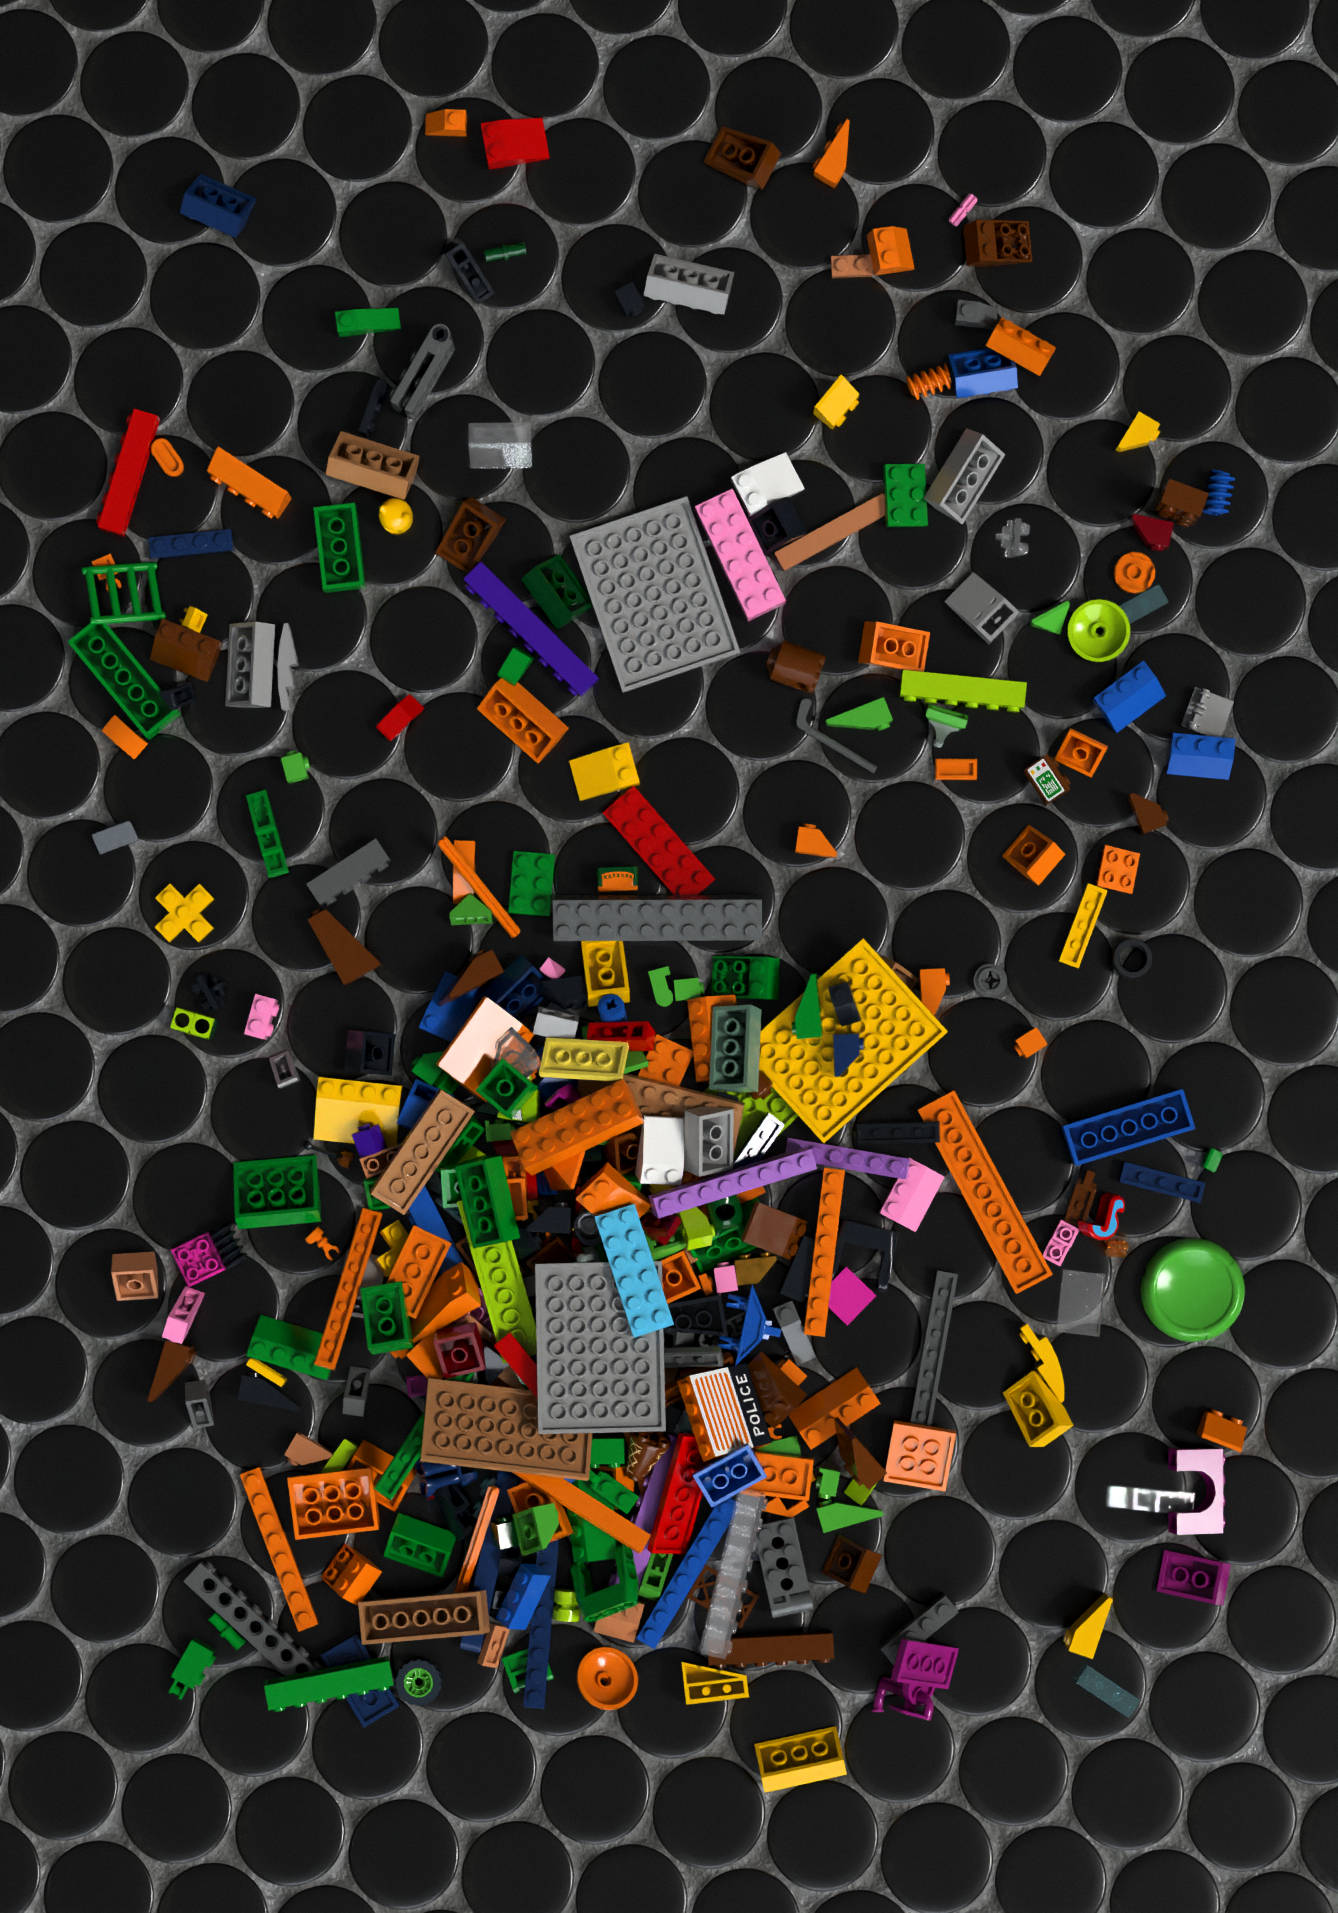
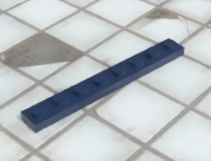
M559 1539L550 1542L546 1549L537 1551L536 1564L540 1565L551 1577L531 1617L523 1707L544 1709Z

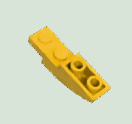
M1025 1323L1019 1327L1021 1330L1019 1336L1025 1344L1030 1343L1033 1348L1030 1352L1036 1361H1042V1363L1036 1366L1038 1370L1036 1373L1043 1382L1047 1383L1056 1398L1063 1402L1064 1381L1054 1349L1046 1336L1037 1339L1029 1325Z

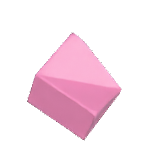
M548 957L540 971L553 980L560 979L565 969Z

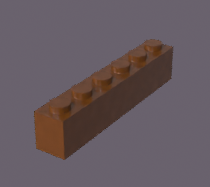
M832 1631L707 1638L708 1665H713V1669L725 1668V1665L734 1664L735 1668L746 1667L748 1663H755V1666L760 1667L767 1666V1662H776V1665H788V1661H796L797 1664H808L809 1660H817V1663H829L830 1659H834Z

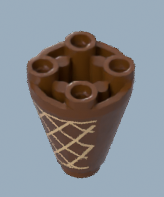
M667 1429L666 1431L631 1432L626 1464V1476L629 1479L641 1481L666 1453L671 1445Z

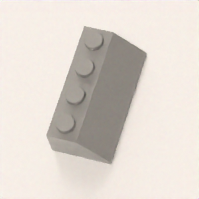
M654 254L647 275L644 296L650 297L653 300H663L675 305L680 304L692 309L710 311L713 314L724 315L735 272Z
M966 428L923 499L938 511L963 525L1005 454L983 434Z
M262 622L230 624L225 706L271 707L275 639L274 624Z

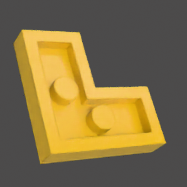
M399 1220L380 1231L391 1250L377 1258L375 1262L386 1278L390 1276L409 1236Z

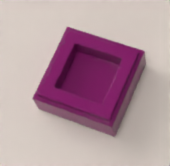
M424 1374L406 1376L408 1398L426 1395L428 1379Z

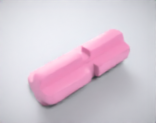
M968 194L960 204V208L958 207L950 216L949 222L954 226H958L966 216V212L968 213L978 199L973 194Z

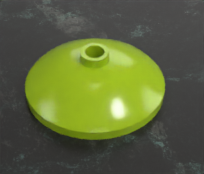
M1101 599L1091 600L1079 606L1072 614L1068 624V638L1072 648L1081 657L1094 662H1104L1117 657L1125 649L1130 638V623L1125 612L1115 603ZM1098 627H1102L1104 629V633L1102 635H1098L1096 633V629Z

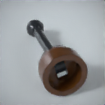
M311 1142L304 1144L306 1150L313 1149L337 1158L338 1164L344 1168L349 1169L354 1157L352 1152L342 1151L336 1154L314 1146Z

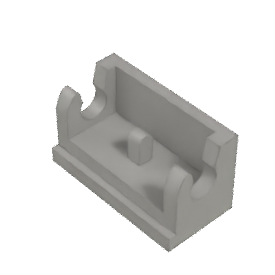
M539 1006L533 1034L548 1038L574 1039L579 1016Z

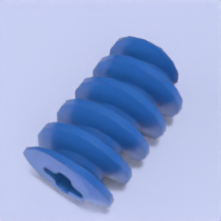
M1211 470L1210 473L1214 476H1210L1208 480L1212 484L1207 485V489L1211 492H1207L1209 493L1207 497L1209 500H1206L1204 506L1207 508H1204L1202 512L1220 516L1224 513H1229V510L1225 509L1224 506L1230 505V502L1225 500V498L1232 497V494L1228 493L1227 490L1233 489L1234 486L1228 483L1229 481H1235V478L1227 472Z
M607 994L599 1000L598 1010L601 1022H628L624 1002L618 995Z

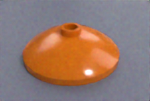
M601 1647L592 1650L581 1660L577 1669V1684L582 1696L591 1705L603 1710H615L626 1705L635 1695L638 1686V1675L633 1662L627 1655L614 1648ZM600 1680H604L606 1685H602Z

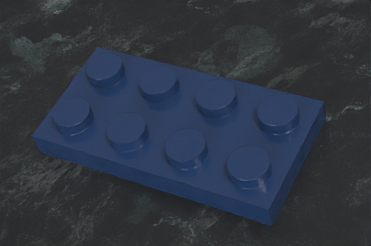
M358 1633L321 1654L328 1668L373 1659L366 1646L362 1645V1640ZM390 1688L384 1691H377V1689L369 1690V1693L364 1695L348 1694V1697H346L363 1728L400 1706Z

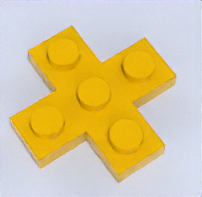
M169 884L155 897L169 912L155 926L168 942H171L185 928L200 943L214 929L200 914L214 900L201 884H198L185 898L172 884Z

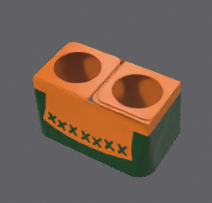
M639 867L596 868L598 892L638 890Z

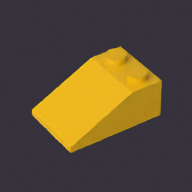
M629 742L569 761L580 801L640 785Z
M581 941L588 1006H598L599 1000L607 994L618 995L624 1003L630 1002L623 941Z
M1035 1371L1030 1372L1003 1392L1029 1447H1044L1074 1426L1065 1407Z
M1104 1593L1071 1625L1070 1630H1066L1063 1641L1068 1651L1093 1659L1113 1601L1109 1594Z

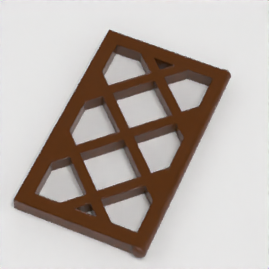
M705 1564L686 1597L737 1627L743 1628V1624L759 1595ZM706 1571H709L716 1575L717 1580L705 1583L703 1576ZM726 1581L735 1586L736 1591L724 1594L721 1582ZM718 1583L721 1595L709 1598L706 1586ZM703 1588L705 1600H699L693 1596L696 1589ZM745 1592L752 1596L751 1603L743 1605L740 1593ZM737 1595L740 1606L728 1609L725 1597ZM722 1599L725 1610L718 1611L711 1606L710 1602ZM741 1610L743 1617L740 1622H737L730 1617L729 1613Z

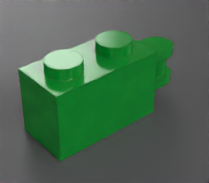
M193 1638L171 1676L175 1681L168 1693L176 1694L179 1696L178 1699L181 1700L188 1687L193 1689L196 1685L200 1686L206 1676L203 1674L206 1666L210 1668L216 1659V1656L213 1655L215 1649ZM181 1682L182 1684H184V1689L177 1686V1683Z

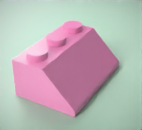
M911 1159L907 1180L896 1178L879 1213L916 1232L944 1176Z

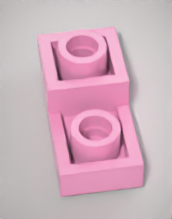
M1060 1220L1042 1253L1044 1259L1061 1266L1080 1229Z

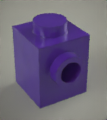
M370 1123L361 1125L358 1127L359 1131L352 1134L360 1158L378 1153L387 1147L379 1124L370 1126Z

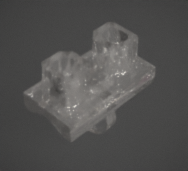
M1019 518L1008 520L1007 527H1002V534H996L995 539L1001 540V547L1005 548V558L1028 554V544L1020 543V536H1027L1029 534L1030 525L1021 522Z

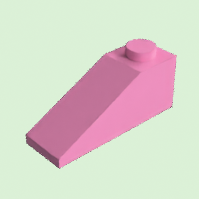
M185 1286L167 1318L162 1337L171 1342L183 1343L205 1293Z

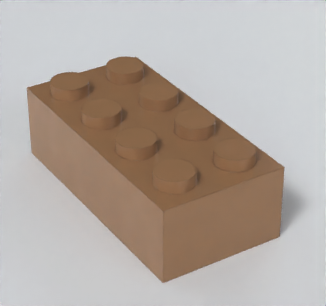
M341 431L329 455L326 475L405 500L415 478L420 456Z

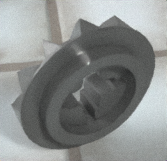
M986 964L975 972L973 981L976 990L981 995L994 997L1004 991L1007 985V976L998 965ZM989 971H991L992 978L999 979V981L992 983L991 990L988 983L981 982V980L988 978Z

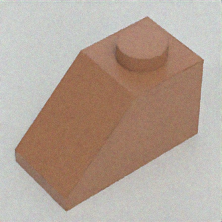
M297 1432L284 1455L288 1457V1462L298 1466V1464L306 1465L331 1458L335 1452L306 1435Z

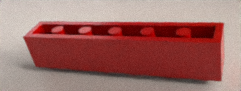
M134 409L133 413L128 415L126 425H128L127 433L122 435L120 445L123 446L121 452L117 453L114 464L116 469L114 473L111 472L109 477V492H105L102 504L105 505L103 511L98 513L96 520L98 528L102 531L125 537L151 452V445L154 442L160 418L157 415Z

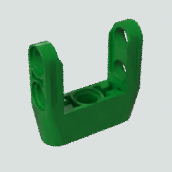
M618 1545L614 1553L620 1583L593 1593L590 1571L584 1562L571 1564L575 1597L584 1621H597L638 1604L639 1583L632 1549L626 1545Z

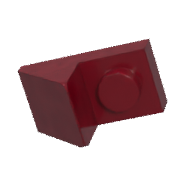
M647 1213L641 1225L646 1236L665 1246L676 1232L681 1220L678 1216L668 1215L657 1218L653 1213Z

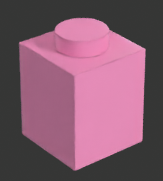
M730 1262L717 1264L718 1268H714L717 1293L738 1291L734 1265L730 1266Z

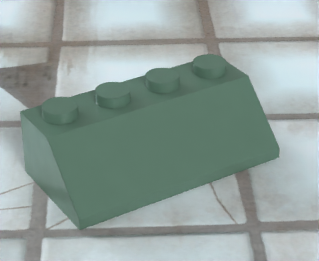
M753 1005L713 1007L710 1090L737 1093L758 1092L761 1009Z

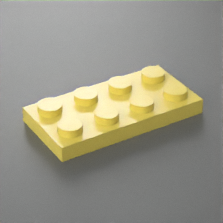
M546 1037L539 1075L540 1077L620 1081L623 1079L629 1050L628 1042Z

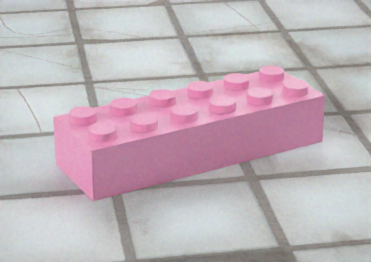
M733 489L695 506L697 516L747 621L784 605L786 600Z

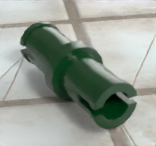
M524 241L510 245L504 243L500 247L484 249L486 263L499 259L509 260V257L527 254Z

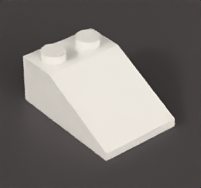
M786 452L731 477V483L749 517L773 501L791 497L805 489Z
M643 1115L645 1123H642L635 1171L636 1177L643 1184L681 1185L684 1168L685 1118Z

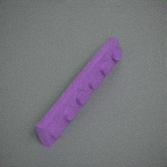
M792 1138L787 1140L786 1152L802 1147L811 1148L816 1164L906 1180L908 1178L911 1159Z

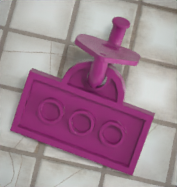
M902 1638L898 1647L895 1665L892 1669L891 1678L883 1677L880 1679L871 1711L884 1712L882 1709L886 1691L905 1698L904 1706L889 1704L890 1709L930 1721L934 1708L931 1696L935 1687L949 1688L959 1648ZM925 1704L923 1711L917 1709V1706Z

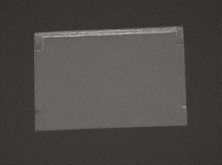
M1063 1270L1056 1332L1099 1337L1106 1274Z

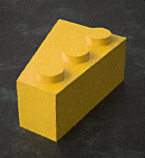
M681 1662L686 1705L749 1697L746 1675Z

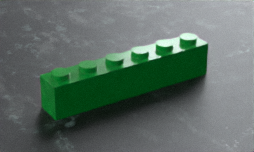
M388 1656L264 1680L268 1710H273L274 1712L283 1711L288 1706L294 1705V1707L298 1708L307 1705L306 1703L308 1702L323 1703L328 1698L344 1699L348 1697V1694L364 1695L369 1693V1690L377 1689V1691H384L389 1689V1686H394Z

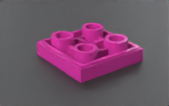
M208 1232L171 1249L188 1287L225 1270L226 1266L221 1262L222 1258L217 1254L218 1249L213 1246L215 1243L213 1240H210L211 1235Z
M845 1267L831 1281L828 1307L848 1326L876 1295L853 1272Z

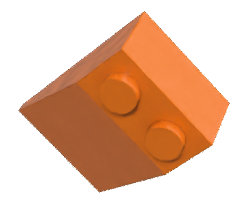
M865 621L858 663L898 670L924 672L930 632L881 622Z
M608 1162L579 1189L576 1200L595 1216L635 1204L640 1218L651 1208L649 1199Z

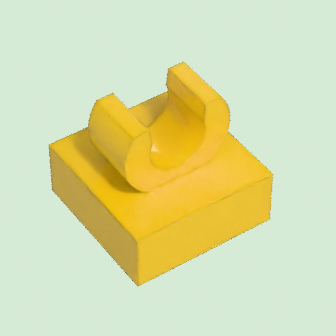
M191 606L189 609L185 608L184 611L187 614L184 619L180 618L179 621L186 628L200 633L208 614Z

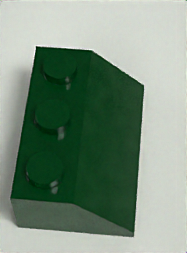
M560 554L535 566L521 579L556 629L569 624L593 607L590 596Z

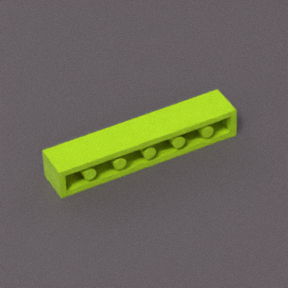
M903 670L899 697H904V701L916 702V699H924V703L929 704L945 701V705L949 706L965 703V707L978 708V705H984L989 710H998L999 707H1004L1009 712H1019V709L1025 707L1027 682Z

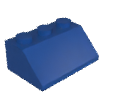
M991 348L948 355L953 387L957 398H967L973 395L1018 388L1015 362Z
M1142 661L1091 701L1113 730L1118 733L1166 697V694L1157 677L1147 664Z
M1170 733L1166 774L1229 780L1234 760L1236 739Z
M748 1443L692 1473L711 1507L718 1505L767 1477L761 1462Z

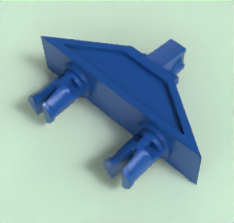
M753 1284L750 1296L746 1298L729 1294L728 1298L737 1301V1303L727 1302L726 1307L742 1309L746 1312L742 1335L739 1339L727 1336H720L719 1338L729 1342V1344L718 1343V1346H721L723 1349L736 1351L737 1359L735 1366L762 1339L768 1340L769 1335L777 1337L781 1335V1328L771 1326L772 1321L766 1320Z

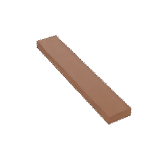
M882 493L776 551L774 555L783 571L792 568L885 516L884 494Z

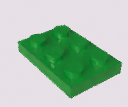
M925 464L883 465L886 527L928 526L927 501L923 499L926 495Z
M514 851L508 913L550 917L555 854Z

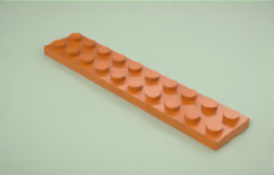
M955 1091L918 1109L917 1111L923 1121H940L941 1142L935 1144L1015 1294L1052 1276L1053 1274Z

